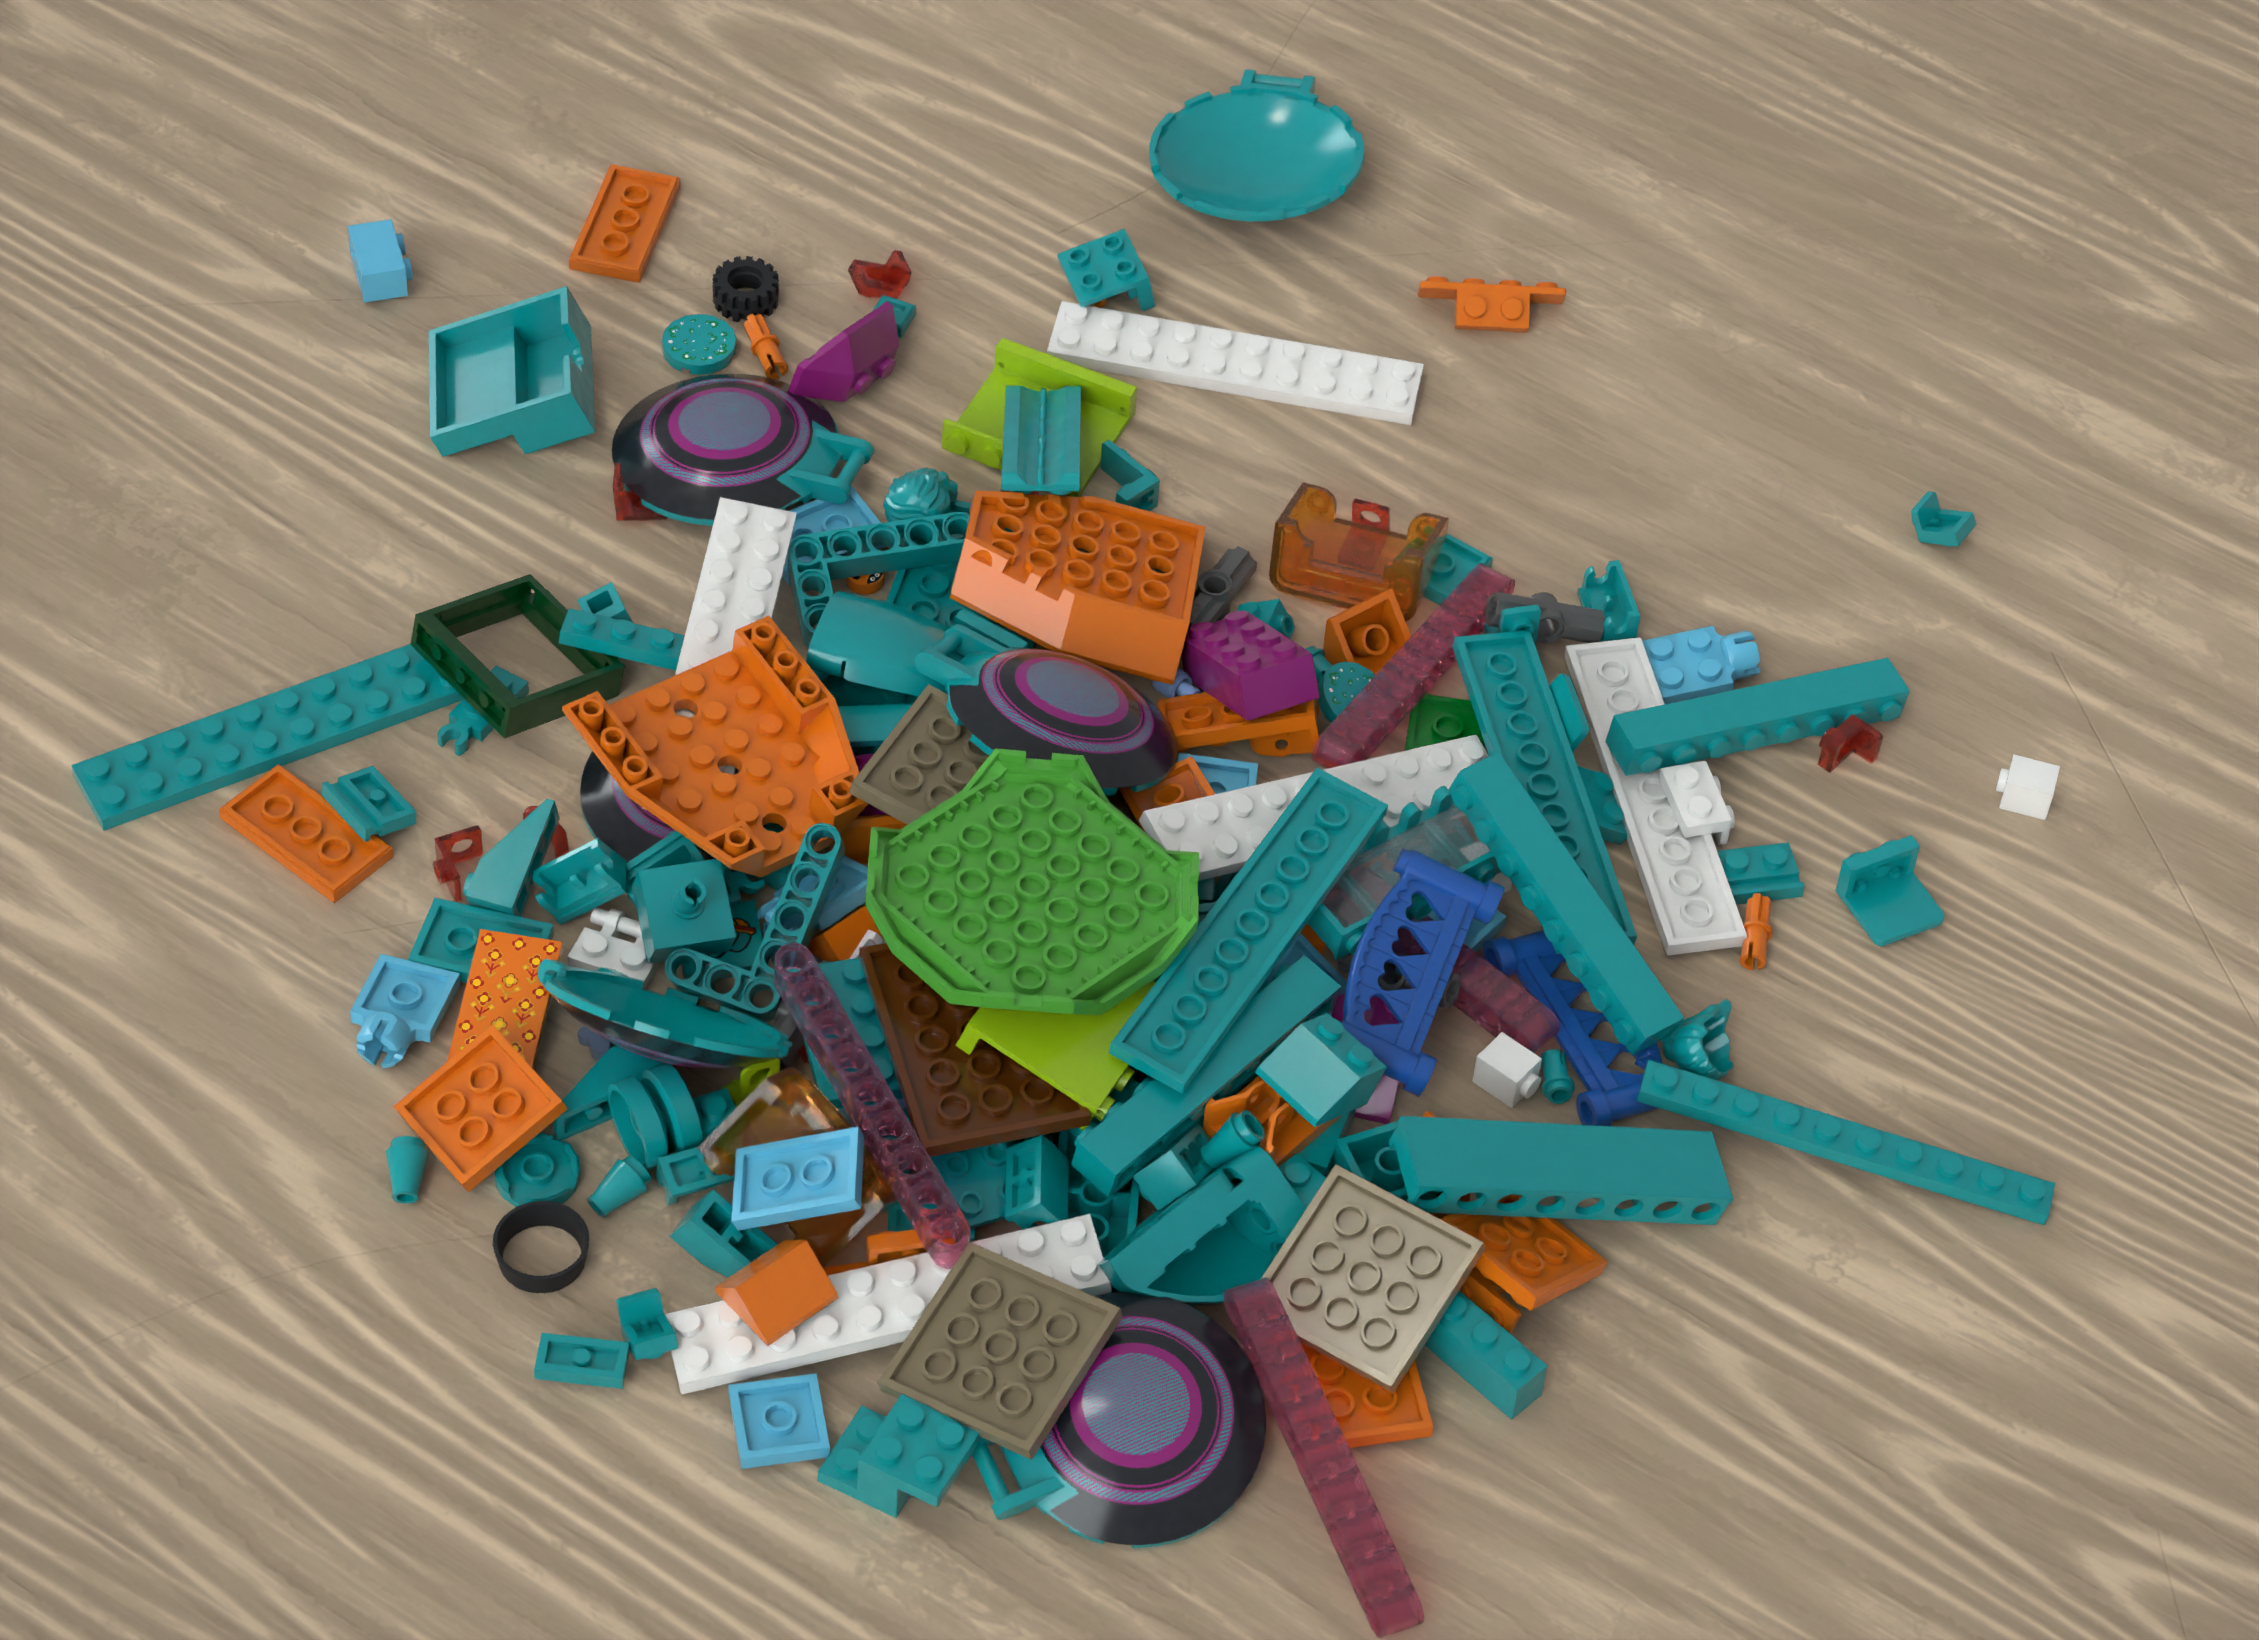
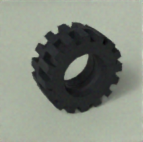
M739 256L734 257V262L726 260L723 262V267L718 266L716 268V273L713 274V304H715V309L718 312L722 311L723 317L728 318L732 316L733 321L739 322L740 319L748 320L747 316L750 314H754V316L758 314L764 316L765 314L768 317L773 314V309L777 308L779 301V279L777 271H774L770 263L765 265V260L760 258L757 261H753L752 256H746V260H741ZM744 287H746V288H753V289H755V290H752V291H739V290H737V289H738V288H744Z

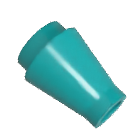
M1244 1110L1240 1114L1232 1113L1210 1141L1200 1149L1201 1155L1210 1167L1216 1169L1223 1163L1254 1149L1255 1146L1260 1147V1141L1265 1138V1131L1259 1120L1251 1112Z
M413 1136L394 1138L390 1143V1147L386 1150L392 1185V1199L395 1202L409 1204L418 1200L420 1184L429 1157V1152L425 1149V1142L420 1138Z
M628 1155L624 1160L617 1159L594 1193L587 1198V1202L599 1216L605 1218L610 1212L646 1192V1185L652 1180L645 1167L634 1157Z

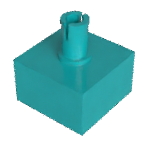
M711 859L638 870L632 884L648 964L666 961L670 953L681 948L691 949L705 955L728 952L736 939V933L722 866L719 860Z

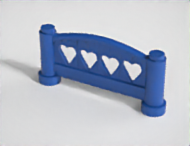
M1403 848L1393 867V871L1399 873L1400 880L1389 891L1373 913L1355 950L1346 984L1341 1024L1362 1045L1368 1047L1374 1056L1387 1067L1383 1075L1404 1084L1403 1090L1419 1097L1429 1082L1437 1061L1436 1058L1420 1051L1471 922L1474 918L1486 925L1489 923L1500 903L1504 887L1491 880H1488L1485 884L1416 850L1408 851ZM1415 894L1423 896L1440 920L1410 921L1406 917L1405 912L1413 906L1411 896ZM1398 929H1408L1426 954L1412 956L1396 955L1392 950V944L1399 940ZM1388 962L1395 964L1413 989L1392 991L1381 989L1378 985V978L1385 975L1384 964ZM1379 997L1382 999L1399 1023L1369 1025L1364 1020V1013L1371 1009L1370 998Z
M1544 930L1509 940L1504 936H1500L1484 942L1482 948L1483 960L1490 976L1495 980H1499L1516 974L1588 1090L1580 1093L1576 1100L1577 1113L1582 1125L1611 1126L1612 1122L1659 1109L1636 1101L1644 1073L1632 1074L1608 1069L1620 1053L1630 1052L1621 1043L1617 1044L1589 1038L1600 1023L1609 1021L1603 1013L1570 1008L1581 993L1588 991L1582 983L1551 978L1561 964L1566 962V959L1562 954H1555L1553 945L1547 939ZM1657 1043L1633 1055L1636 1058L1635 1065L1641 1067L1643 1071L1648 1060L1663 1064Z

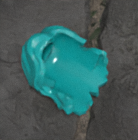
M925 467L917 471L906 472L904 476L893 480L889 487V493L885 495L883 504L885 517L888 522L946 514L950 512V503L957 500L958 485L955 481L950 480L946 472H938L936 469Z

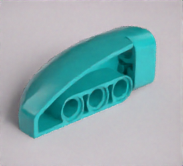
M838 591L831 597L821 615L809 645L806 663L814 671L844 677L847 681L890 691L920 696L929 684L944 692V685L921 674L916 669L914 658L923 649L932 648L942 640L945 631L949 628L919 613L890 602ZM952 651L947 657L959 662L964 656Z
M1255 1146L1254 1149L1244 1152L1232 1160L1223 1163L1218 1168L1213 1169L1196 1186L1159 1211L1156 1210L1114 1247L1098 1265L1113 1287L1120 1292L1168 1297L1187 1305H1209L1235 1301L1250 1296L1307 1208L1270 1155L1262 1148Z

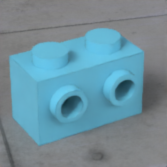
M392 219L348 226L350 255L363 302L408 296L407 280H413L410 259L402 257V255H406L404 238L402 233H395Z

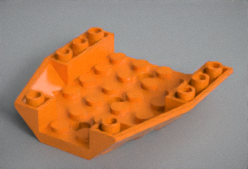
M976 490L971 501L970 517L952 584L950 599L1051 651L1071 655L1115 671H1122L1148 678L1152 681L1173 685L1189 627L1205 526L1095 496L1068 497L1056 494L1030 495L1019 492ZM1005 528L1010 529L1013 532H1007L1005 531ZM1076 548L1084 549V550L1088 551L1089 553L1081 552V551L1077 550ZM1152 569H1158V570H1161V571L1164 572V573H1158V572H1155V571L1152 570Z
M770 616L735 630L732 651L608 705L600 693L596 691L562 706L564 714L627 797L721 863L736 871L762 878L792 864L804 835L810 827L818 823H827L834 826L841 834L868 805V803L849 793L851 784L859 774V770L835 698ZM679 709H688L691 710L695 714V716L691 718H687L685 716H678L675 713V711ZM729 765L737 768L739 773L735 775L722 773L719 768ZM767 823H776L782 826L784 830L776 833L767 831L763 826ZM828 837L821 838L816 842L814 851L817 852L828 847L834 839Z

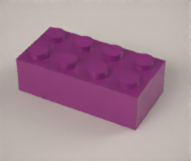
M1231 612L1225 616L1224 620L1214 623H1196L1187 631L1181 654L1184 672L1192 679V683L1245 720L1249 721L1320 698L1312 653L1249 612Z

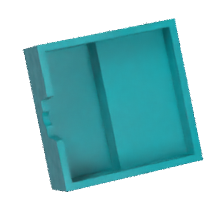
M567 286L429 330L430 438L442 457L509 437L510 435L514 436L523 452L528 454L595 432L591 325Z

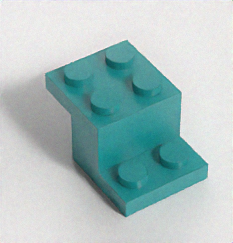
M901 1394L887 1417L861 1405L818 1470V1481L895 1518L898 1517L911 1495L938 1507L977 1447L981 1437L978 1432L919 1401Z

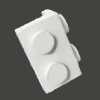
M1701 761L1661 768L1659 781L1684 838L1713 833L1718 845L1727 844L1730 829L1734 828L1735 824L1734 813L1730 805H1725L1721 796L1720 781L1716 775L1712 776L1707 762Z

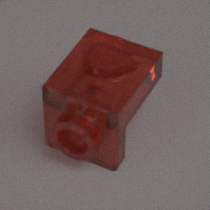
M893 250L886 264L854 259L848 268L858 294L868 298H881L882 295L898 299L904 287L909 283L912 274L902 251Z
M1852 714L1836 729L1831 727L1823 735L1819 743V747L1822 750L1817 765L1831 773L1853 752L1867 762L1873 763L1878 758L1883 735L1872 725L1865 723Z

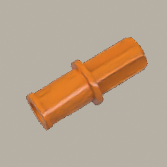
M754 314L748 315V320L743 325L752 343V354L759 358L766 377L772 379L779 378L774 366H778L780 373L784 376L788 371V365L779 350L780 342L778 337L771 333L764 316L761 314L755 316Z
M1755 893L1752 898L1747 900L1745 923H1743L1747 938L1742 943L1740 964L1749 970H1754L1755 958L1758 959V970L1765 967L1767 941L1770 940L1773 933L1769 925L1771 900L1767 896H1762L1761 893Z

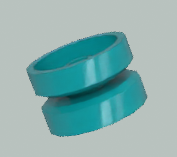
M663 1062L646 1069L642 1075L641 1082L635 1077L628 1076L609 1085L607 1089L608 1103L620 1140L628 1155L637 1159L647 1171L657 1167L658 1158L668 1155L669 1152L673 1154L703 1145L702 1129L694 1102L686 1084L671 1064Z

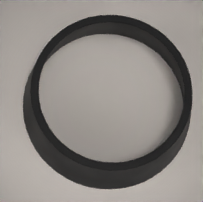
M551 1201L525 1203L509 1211L496 1226L493 1235V1248L500 1270L507 1281L523 1291L550 1293L561 1290L573 1283L585 1266L589 1247V1231L582 1217L566 1205ZM535 1226L560 1228L572 1235L581 1249V1255L571 1266L558 1273L545 1276L528 1275L513 1269L503 1260V1253L508 1242L516 1234Z

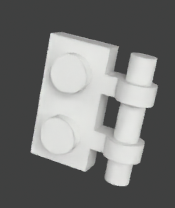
M597 907L594 908L590 922L603 926V928L598 932L584 927L567 956L568 966L596 971L601 967L615 969L631 978L643 980L642 989H646L661 962L647 963L639 921L625 917V912L613 908L610 911ZM621 932L637 939L635 943L619 939L617 936Z

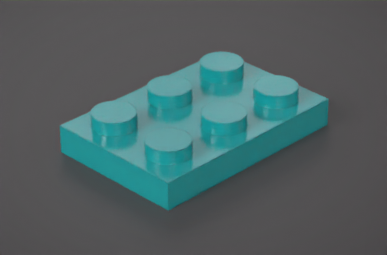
M434 898L408 960L460 973V982L467 983L480 929L552 940L554 925Z

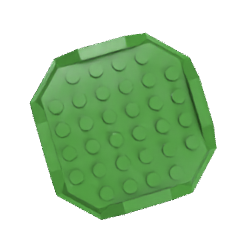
M995 748L964 789L902 829L871 827L865 906L890 951L949 1004L1063 1014L1103 1015L1162 975L1197 931L1199 918V852L1172 851L1163 848L1108 801L1083 755L1052 753L1051 760L1026 758V751Z

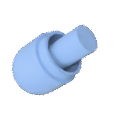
M1179 668L1177 669L1173 685L1152 681L1154 689L1166 698L1201 693L1199 689L1192 686V679L1189 675Z

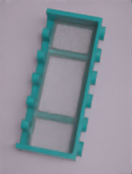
M1441 786L1434 792L1430 807L1424 811H1421L1414 802H1410L1402 809L1397 825L1390 828L1382 820L1307 924L1334 953L1333 958L1335 960L1349 953H1355L1362 933L1373 913L1389 891L1400 880L1399 873L1394 872L1393 867L1403 848L1408 851L1416 850L1485 884L1488 880H1492L1497 874L1501 873L1496 858L1487 845L1478 839L1473 825L1464 812L1455 806L1451 793L1446 786ZM1415 894L1411 896L1413 906L1407 909L1405 913L1410 921L1413 919L1420 920L1426 917L1432 911V908L1423 896Z

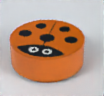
M885 572L846 578V584L852 591L858 594H873L883 587Z

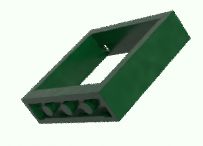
M531 574L415 614L410 645L504 739L566 716L562 711V706L598 691L605 701L619 696L625 665L618 657L559 644L560 630L568 610ZM523 614L584 675L518 699L456 637Z

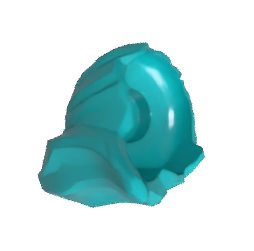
M1725 999L1719 1004H1712L1695 1016L1682 1020L1674 1032L1662 1040L1665 1058L1675 1062L1681 1070L1718 1081L1725 1077L1733 1069V1063L1729 1061L1730 1040L1725 1031L1732 1008L1730 1001Z

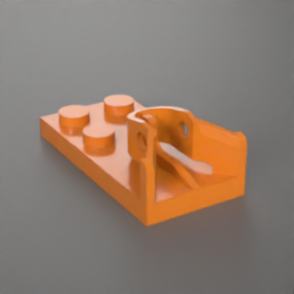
M1206 692L1157 700L1158 709L1169 721L1175 733L1178 746L1177 753L1187 751L1193 747L1206 745L1219 747L1232 741L1245 739L1249 740L1252 751L1264 756L1284 757L1290 754L1314 753L1315 756L1321 751L1317 727L1320 709L1317 699L1249 721ZM1283 739L1288 744L1283 748H1279L1275 743Z
M1258 1076L1234 1096L1216 1101L1211 1098L1205 1106L1203 1129L1211 1139L1232 1113L1240 1114L1244 1110L1249 1111L1259 1120L1265 1131V1138L1260 1141V1148L1265 1150L1279 1167L1293 1155L1301 1152L1343 1115L1313 1127Z

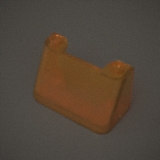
M1302 482L1275 522L1269 578L1272 585L1284 594L1343 609H1349L1388 588H1392L1405 621L1410 620L1417 612L1447 535L1449 518L1431 513L1419 514L1412 519L1407 535L1336 518L1337 501L1334 495L1326 488Z
M786 1068L767 1077L697 1148L704 1155L706 1165L714 1173L734 1176L736 1149L848 1129L853 1128V1126L803 1073L794 1068ZM864 1139L861 1209L784 1222V1224L795 1234L792 1240H807L824 1269L906 1194V1187L894 1170Z

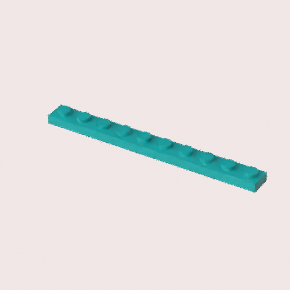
M569 608L560 630L559 644L676 671L685 635L673 633L667 629H656L635 624L624 619L618 620L596 615L590 611H579ZM813 670L835 698L837 706L913 704L919 697L847 681L844 677Z
M1648 1060L1637 1102L2041 1225H2045L2049 1217L2055 1186L2054 1182L1652 1060Z

